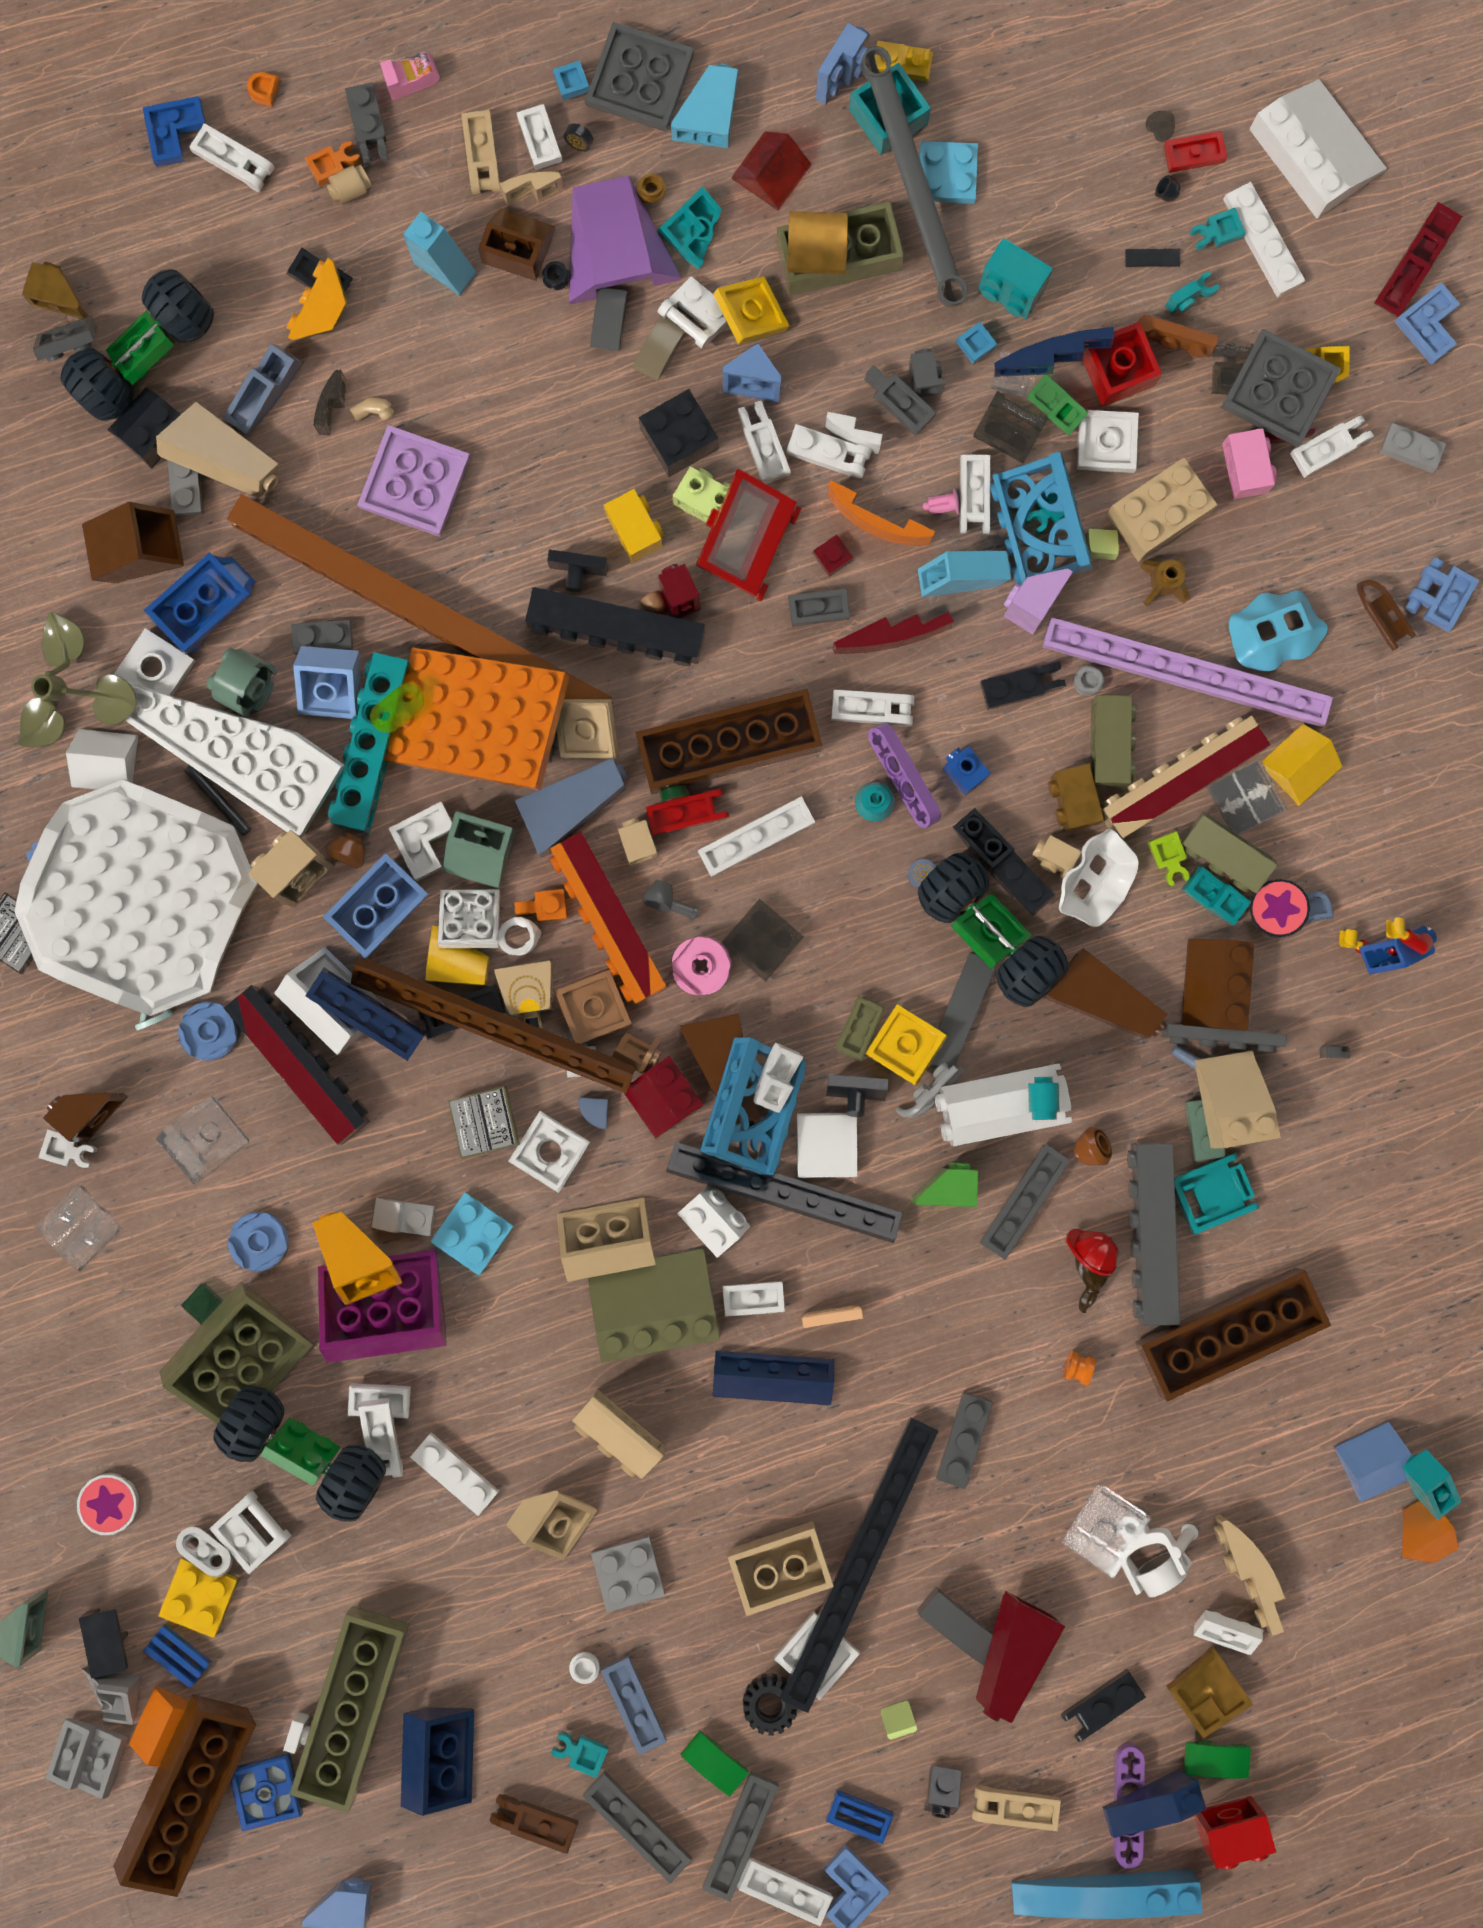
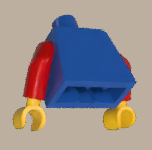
M1400 917L1395 918L1394 922L1386 920V936L1372 942L1364 939L1357 941L1358 931L1341 930L1339 936V945L1341 947L1356 948V952L1362 955L1369 975L1406 968L1434 954L1435 947L1433 944L1437 941L1436 933L1432 928L1421 925L1405 929V919Z

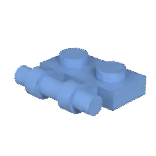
M1433 558L1429 566L1424 567L1420 575L1422 579L1417 588L1412 589L1408 596L1409 602L1405 609L1415 614L1419 606L1423 605L1428 608L1423 619L1449 632L1454 627L1479 580L1455 566L1450 568L1446 575L1439 571L1443 561ZM1432 583L1440 586L1434 597L1427 593Z

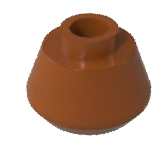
M346 832L344 837L338 835L326 847L327 855L331 858L358 869L364 865L365 847L361 846L362 839Z
M1089 1127L1076 1140L1074 1154L1079 1162H1083L1087 1166H1105L1109 1163L1112 1157V1147L1108 1137L1101 1129Z

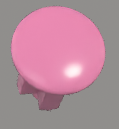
M953 488L952 494L928 497V503H923V510H930L931 515L956 510L958 515L959 499L956 489Z

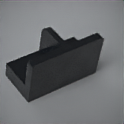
M100 1608L87 1611L79 1617L91 1679L125 1671L128 1668L123 1640L128 1637V1631L121 1632L116 1609L100 1612Z

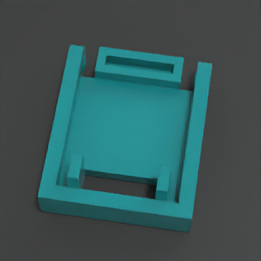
M1236 1152L1174 1177L1175 1195L1193 1235L1259 1209L1257 1202L1244 1205L1243 1201L1251 1199L1255 1195L1242 1164L1239 1163L1228 1167L1227 1163L1238 1159ZM1191 1188L1202 1214L1195 1217L1183 1192Z

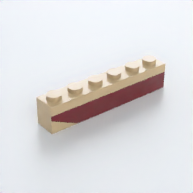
M1239 716L1225 725L1228 730L1220 736L1216 732L1212 733L1201 741L1203 744L1201 748L1196 751L1192 747L1188 748L1176 756L1179 761L1169 767L1166 762L1152 771L1154 777L1147 782L1141 778L1127 787L1130 792L1120 798L1117 793L1104 801L1103 805L1105 808L1101 810L1104 823L1108 829H1113L1123 839L1262 752L1271 744L1252 716L1244 721Z

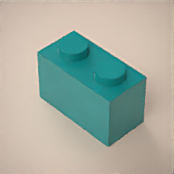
M1427 1449L1420 1454L1411 1456L1406 1464L1402 1466L1413 1494L1437 1520L1461 1503L1451 1474Z

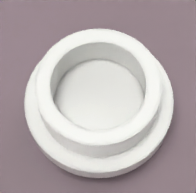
M589 1652L576 1654L569 1666L571 1677L581 1684H588L594 1681L600 1670L598 1659Z

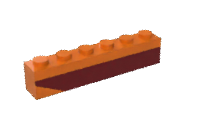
M582 832L551 847L550 849L554 856L549 859L557 874L563 871L568 880L563 885L570 898L577 897L582 907L577 909L583 922L585 925L591 922L596 932L591 936L599 951L605 948L610 959L605 962L613 976L620 975L624 983L620 986V989L627 1002L633 1000L638 1005L666 990L667 987Z

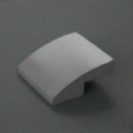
M70 1718L65 1719L45 1779L68 1790L79 1788L100 1799L109 1797L128 1737L87 1722Z

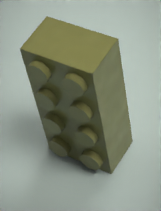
M885 202L841 212L848 213L846 274L787 272L789 225L777 227L776 243L789 296L901 271L904 255L891 203Z

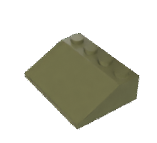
M704 1248L655 1257L656 1265L588 1278L601 1363L720 1340Z
M240 1282L159 1371L162 1386L218 1424L224 1411L242 1388L258 1386L272 1391L313 1346V1342L262 1296Z

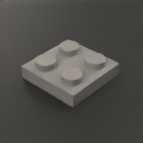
M650 1535L591 1552L607 1612L665 1596Z

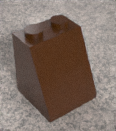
M127 502L82 524L91 579L93 581L115 584L184 566L175 512L172 509Z

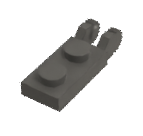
M373 82L345 88L354 131L364 164H372L368 145L377 143L379 156L382 161L389 160L385 144L387 139Z

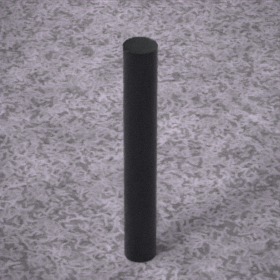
M190 765L184 770L188 777L243 836L251 831L252 828L201 772Z

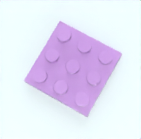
M387 425L357 506L359 509L441 537L471 456L469 453Z

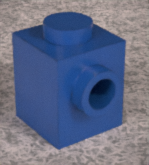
M969 746L963 751L958 747L945 758L948 763L945 764L943 770L964 796L991 774Z

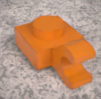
M564 889L534 892L535 901L514 902L516 916L537 914L538 922L567 919Z

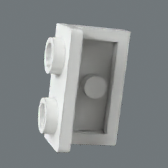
M709 1185L677 1213L717 1258L750 1228L744 1215L729 1203L724 1193Z

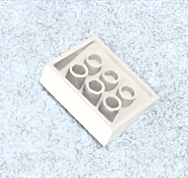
M1320 79L1278 98L1258 112L1249 129L1316 219L1387 170L1386 166Z

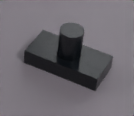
M550 549L548 551L547 562L549 568L568 571L565 587L568 591L583 592L585 574L607 577L609 565L606 557Z
M829 1075L826 1096L848 1098L847 1115L863 1117L865 1115V1099L885 1101L888 1091V1079Z

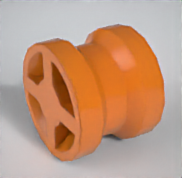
M1071 1350L1064 1366L1063 1379L1068 1381L1075 1379L1081 1385L1088 1386L1095 1369V1357H1082L1077 1351Z

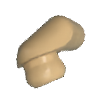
M369 397L350 408L356 421L371 413H378L379 417L384 421L394 415L391 403L387 399Z

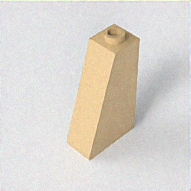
M197 402L156 436L157 454L162 458L257 498L261 497L266 491H272L279 481V464Z

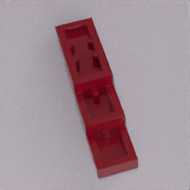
M1437 202L1374 304L1398 318L1430 271L1433 263L1463 216Z
M948 611L922 624L918 614L891 627L887 618L884 617L833 642L832 650L834 654H855L894 649L925 640L952 628L954 620Z

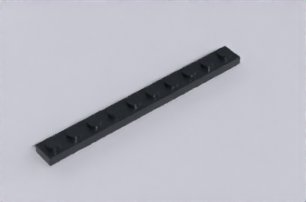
M912 1417L909 1418L833 1581L834 1587L830 1588L783 1688L780 1700L806 1713L809 1712L938 1434V1430Z

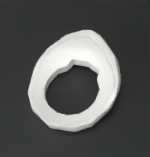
M513 917L499 928V945L509 955L521 956L533 951L541 937V930L531 920L523 917ZM516 925L527 927L530 933V940L518 949L511 948L505 940L507 930Z

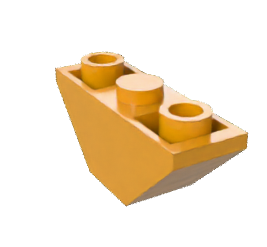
M327 258L326 262L319 261L312 275L317 278L312 289L306 287L299 302L303 304L299 315L293 313L287 324L286 329L290 330L289 339L296 340L335 328L347 304L335 260Z

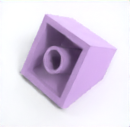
M1063 569L1027 577L1022 586L1016 583L1004 603V606L1008 608L1004 617L1033 635L1073 571Z

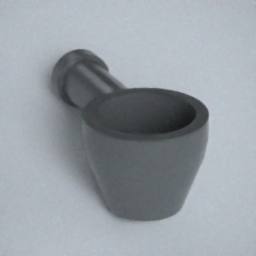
M661 880L654 881L646 891L642 901L653 909L666 912L672 911L689 917L693 921L699 908L674 900L672 885Z

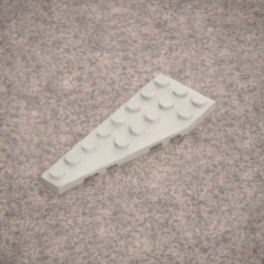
M130 684L136 693L138 704L135 712L125 721L286 832L291 829L301 837L304 836L344 769L345 765L297 732Z

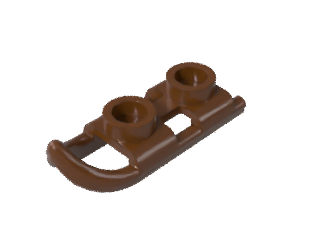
M1365 580L1357 584V591L1364 608L1392 651L1398 648L1396 641L1408 634L1411 639L1417 636L1389 591L1382 584L1373 580ZM1363 587H1375L1383 595L1370 602ZM1392 609L1398 617V620L1395 622L1388 615V612Z

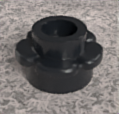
M558 261L548 263L542 272L544 276L543 283L549 289L562 290L566 287V283L570 281L571 277L570 271L566 269L564 264ZM555 274L559 275L557 279L554 278Z

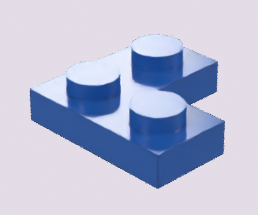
M195 96L142 107L152 158L156 167L183 162L184 156L179 134L200 130L203 124H206L200 97Z

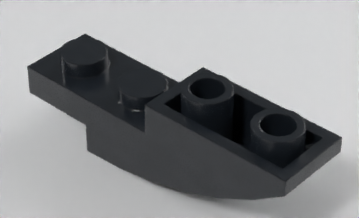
M976 808L971 810L953 826L954 831L986 870L1032 916L1055 898L1053 891L1015 853V849Z

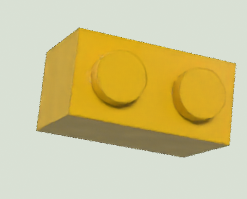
M632 489L603 505L605 514L632 563L663 547L661 537L665 536L659 522L657 520L652 522L647 512L651 511L644 495L639 497L635 489Z

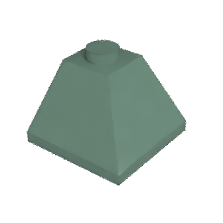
M42 1589L19 1605L0 1622V1659L12 1666L20 1667L40 1652L48 1590Z

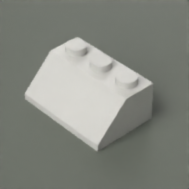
M324 947L288 972L274 994L329 1048L339 1055L364 1033L305 997L323 967L351 983L352 973ZM356 987L362 992L372 997L373 999H375L376 1001L383 1004L373 993Z

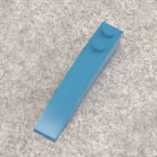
M1192 1869L1011 1881L1014 1915L1074 1919H1127L1203 1914L1200 1881Z

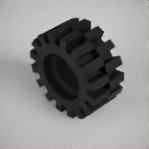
M772 1673L771 1677H767V1674H762L760 1679L756 1677L752 1680L751 1685L748 1684L746 1693L743 1695L744 1717L746 1721L750 1722V1727L753 1730L757 1728L758 1733L762 1735L764 1731L768 1732V1736H774L775 1731H778L779 1734L783 1733L784 1728L787 1727L789 1729L792 1725V1720H795L797 1716L796 1711L798 1708L782 1701L780 1711L774 1715H766L758 1707L760 1698L767 1693L776 1694L780 1698L787 1679L783 1676L780 1679L777 1677V1674Z

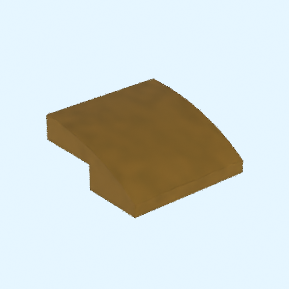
M789 211L787 272L846 274L848 213Z

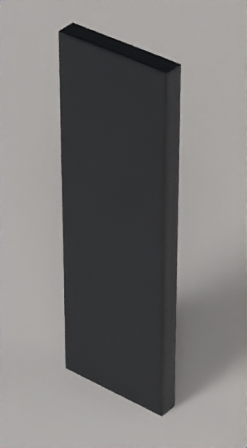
M1125 249V267H1180V249Z

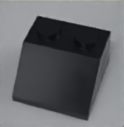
M145 388L107 430L152 469L162 458L157 454L156 436L181 414L159 395Z

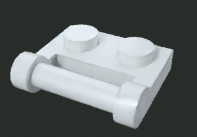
M690 277L658 309V313L663 318L668 317L696 340L695 344L701 349H704L728 325L714 295L693 277ZM676 308H681L706 330L702 331Z
M253 1490L210 1528L212 1533L248 1574L292 1536L287 1529L283 1531L257 1501L258 1496ZM248 1508L274 1538L269 1545L241 1514L243 1510Z

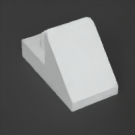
M376 1198L372 1228L392 1233L404 1232L431 1236L435 1206Z

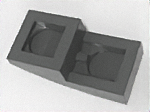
M609 288L598 289L590 347L620 351L628 291Z

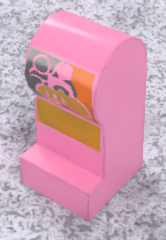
M428 52L418 53L410 59L407 58L394 63L391 62V59L380 63L392 101L433 86L440 78L431 53Z

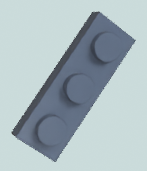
M627 1655L602 1667V1675L638 1755L666 1743L665 1733L630 1656Z

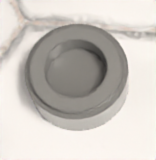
M1094 666L1082 667L1073 679L1075 690L1083 696L1097 694L1104 684L1102 672Z

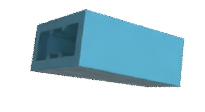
M726 64L708 66L672 121V141L722 148L729 147L738 85V69Z
M420 211L403 234L412 260L419 268L461 296L477 272L445 228Z
M946 551L918 568L922 597L996 588L1011 580V565L1008 561L1007 551Z

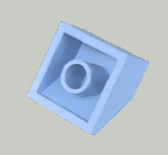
M301 646L293 665L298 715L352 719L353 716H357V697L361 682L359 651Z

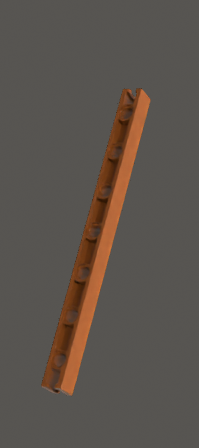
M242 494L227 517V520L232 523L234 528L469 657L565 672ZM567 673L570 675L564 699H611L613 704L611 696Z

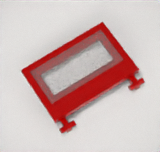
M737 469L720 509L716 510L713 508L705 523L711 530L696 562V566L753 597L758 595L756 600L762 602L768 585L764 584L763 580L789 520L791 524H795L802 508L796 506L797 502L746 472Z

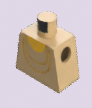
M543 961L494 969L509 1016L522 1015L523 1022L542 1029L540 1012L553 1010V962Z

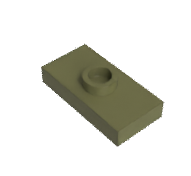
M858 995L834 1050L862 1061L885 1007Z

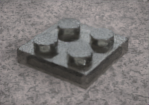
M759 899L721 943L766 982L802 941L804 936Z

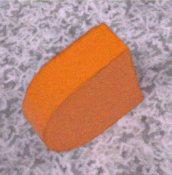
M254 73L247 81L248 93L256 103L273 107L281 80L279 76L270 73Z

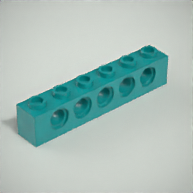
M373 652L372 660L368 659L364 670V676L367 677L365 688H360L357 697V705H360L358 715L353 716L350 724V733H353L351 743L346 744L343 752L345 767L343 773L341 772L336 780L335 788L338 790L336 801L332 800L328 811V817L331 818L330 823L336 827L370 835L388 761H385L384 757L385 753L388 754L389 751L388 741L392 726L396 723V710L399 698L403 695V682L406 670L410 668L408 660ZM381 681H389L390 687L386 692L378 693L376 691L377 685ZM374 709L383 710V715L378 721H370L369 715ZM375 737L376 742L373 748L368 750L362 748L365 738ZM360 765H368L367 775L363 778H356V768ZM353 793H360V803L353 807L349 806V796Z

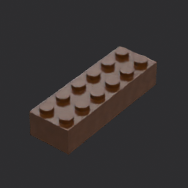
M808 689L635 732L651 795L659 793L668 787L676 785L687 786L821 752L822 742Z
M1294 1268L1180 1321V1325H1170L1137 1340L1135 1344L1159 1396L1168 1402L1331 1326V1323L1306 1270Z
M192 1694L113 1865L120 1886L178 1897L255 1729L256 1723L248 1708Z

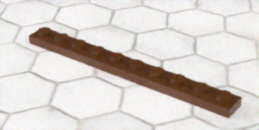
M358 957L354 963L351 985L625 1094L630 1087L636 1066L362 957Z

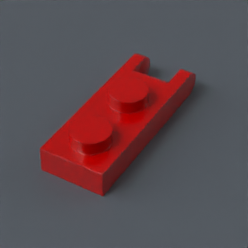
M723 789L646 806L652 836L729 818L728 811L716 813L713 798L724 795Z

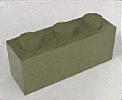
M1096 695L1092 700L1091 772L1095 787L1126 788L1131 784V780L1135 779L1136 765L1131 763V751H1135L1136 735L1131 734L1132 722L1136 720V705H1132V696Z
M1204 811L1201 812L1182 839V844L1186 846L1184 851L1197 860L1200 857L1210 862L1208 867L1220 876H1223L1225 873L1235 879L1233 884L1246 893L1251 890L1257 894L1278 865L1276 859Z

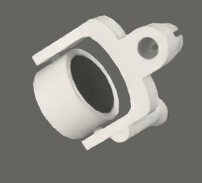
M1135 1508L1134 1511L1131 1510L1125 1514L1119 1522V1531L1125 1542L1117 1551L1116 1556L1135 1594L1138 1595L1145 1590L1149 1597H1156L1171 1590L1186 1578L1187 1571L1193 1563L1184 1551L1191 1541L1197 1539L1198 1530L1192 1524H1185L1181 1528V1535L1175 1540L1171 1532L1166 1528L1161 1527L1150 1530L1146 1524L1148 1519L1146 1513L1141 1509ZM1158 1543L1167 1547L1168 1552L1152 1558L1139 1569L1130 1559L1131 1553L1149 1544Z

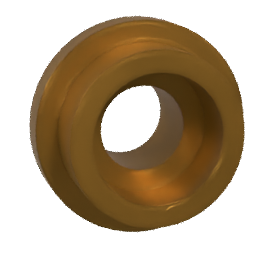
M652 173L646 174L639 180L637 192L641 200L653 204L663 199L666 193V185L660 176ZM649 187L657 189L654 193H648L646 190Z

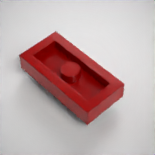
M1222 130L1167 140L1163 145L1169 173L1222 164L1227 160Z

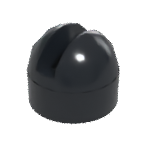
M1170 175L1164 176L1156 187V197L1167 202L1176 200L1180 195V183Z

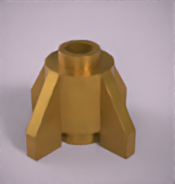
M1181 557L1178 561L1171 559L1163 562L1144 560L1140 568L1151 576L1150 582L1153 588L1151 594L1143 602L1146 606L1152 602L1157 594L1163 596L1173 594L1182 603L1188 600L1190 595L1184 583L1186 575L1183 567L1186 559Z

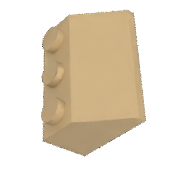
M644 1198L557 1214L560 1256L567 1282L656 1265Z
M596 1389L572 1420L576 1424L574 1429L586 1439L591 1436L599 1443L597 1448L608 1458L616 1457L622 1462L620 1465L621 1469L633 1478L637 1475L643 1479L664 1456L666 1446L598 1389Z

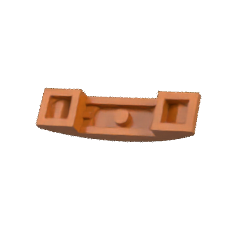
M830 480L827 490L830 500L848 520L860 529L893 543L913 546L931 544L935 531L911 519L908 520L903 529L855 505L857 492Z

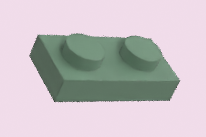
M1202 1100L1185 1102L1194 1161L1226 1157L1224 1148L1211 1149Z

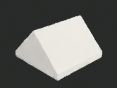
M79 729L66 751L71 787L97 790L120 780L133 783L138 736Z

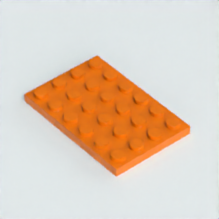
M412 647L408 660L410 668L406 670L403 682V695L399 698L395 718L396 723L391 729L388 741V754L385 753L384 760L390 763L541 791L570 675L560 671Z

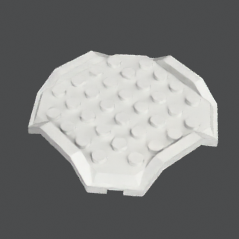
M120 780L61 804L46 825L22 878L15 914L39 971L116 1004L149 1016H154L212 992L220 963L242 912L259 884L248 874L252 867L248 862L241 840L233 825L144 787Z

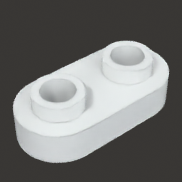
M188 1527L178 1535L176 1540L178 1552L204 1573L212 1577H220L230 1570L233 1561L231 1553L206 1532L197 1527ZM197 1538L199 1541L198 1546L195 1549H190L189 1541ZM221 1556L222 1564L214 1567L212 1565L213 1558Z

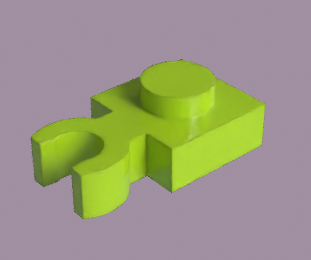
M1172 831L1147 841L1157 868H1167L1165 880L1168 885H1175L1172 877L1176 872H1180L1185 881L1189 880L1188 871L1180 866L1179 863L1187 859L1177 831Z

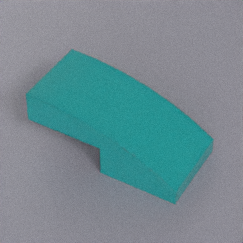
M1202 866L1196 868L1181 889L1207 910L1233 926L1251 903L1231 885L1222 883Z

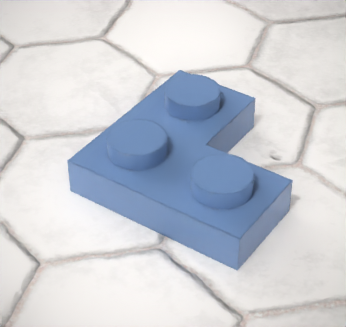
M1441 282L1395 320V324L1431 365L1457 344L1439 322L1453 312L1460 303Z
M846 1844L824 1866L825 1872L844 1889L829 1906L826 1916L838 1928H857L890 1893L889 1887Z

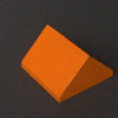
M158 1686L154 1687L129 1742V1745L147 1766L159 1767L189 1702Z

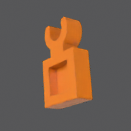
M351 141L341 144L336 152L333 151L330 145L305 157L306 164L319 187L330 183L328 177L344 170L343 167H350L352 165L356 167L361 163L358 154L353 156L346 155L354 150Z

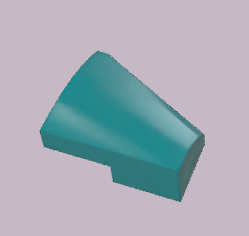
M702 186L657 231L686 261L698 270L703 265L708 244L711 242L713 230L722 209Z

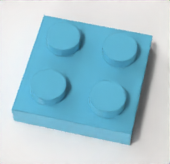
M920 142L919 158L934 202L975 204L977 143Z
M464 1192L430 1242L480 1276L514 1225L467 1192Z

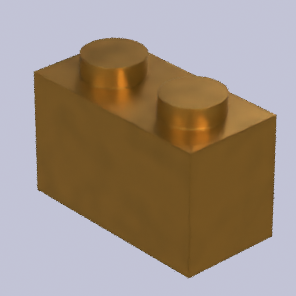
M1090 764L1056 771L1052 774L1051 781H1048L1051 797L1057 800L1059 809L1055 810L1058 825L1064 827L1065 833L1099 825L1104 821Z

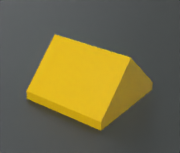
M1304 724L1299 726L1259 763L1298 806L1305 802L1343 767L1331 739Z

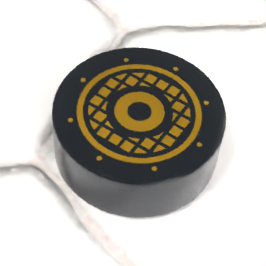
M575 123L569 124L563 135L568 145L581 152H587L594 141L593 135L587 128Z

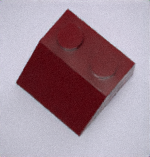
M670 1056L634 1080L625 1094L655 1139L704 1105Z

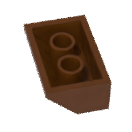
M1188 939L1181 1025L1248 1031L1255 942L1229 939Z

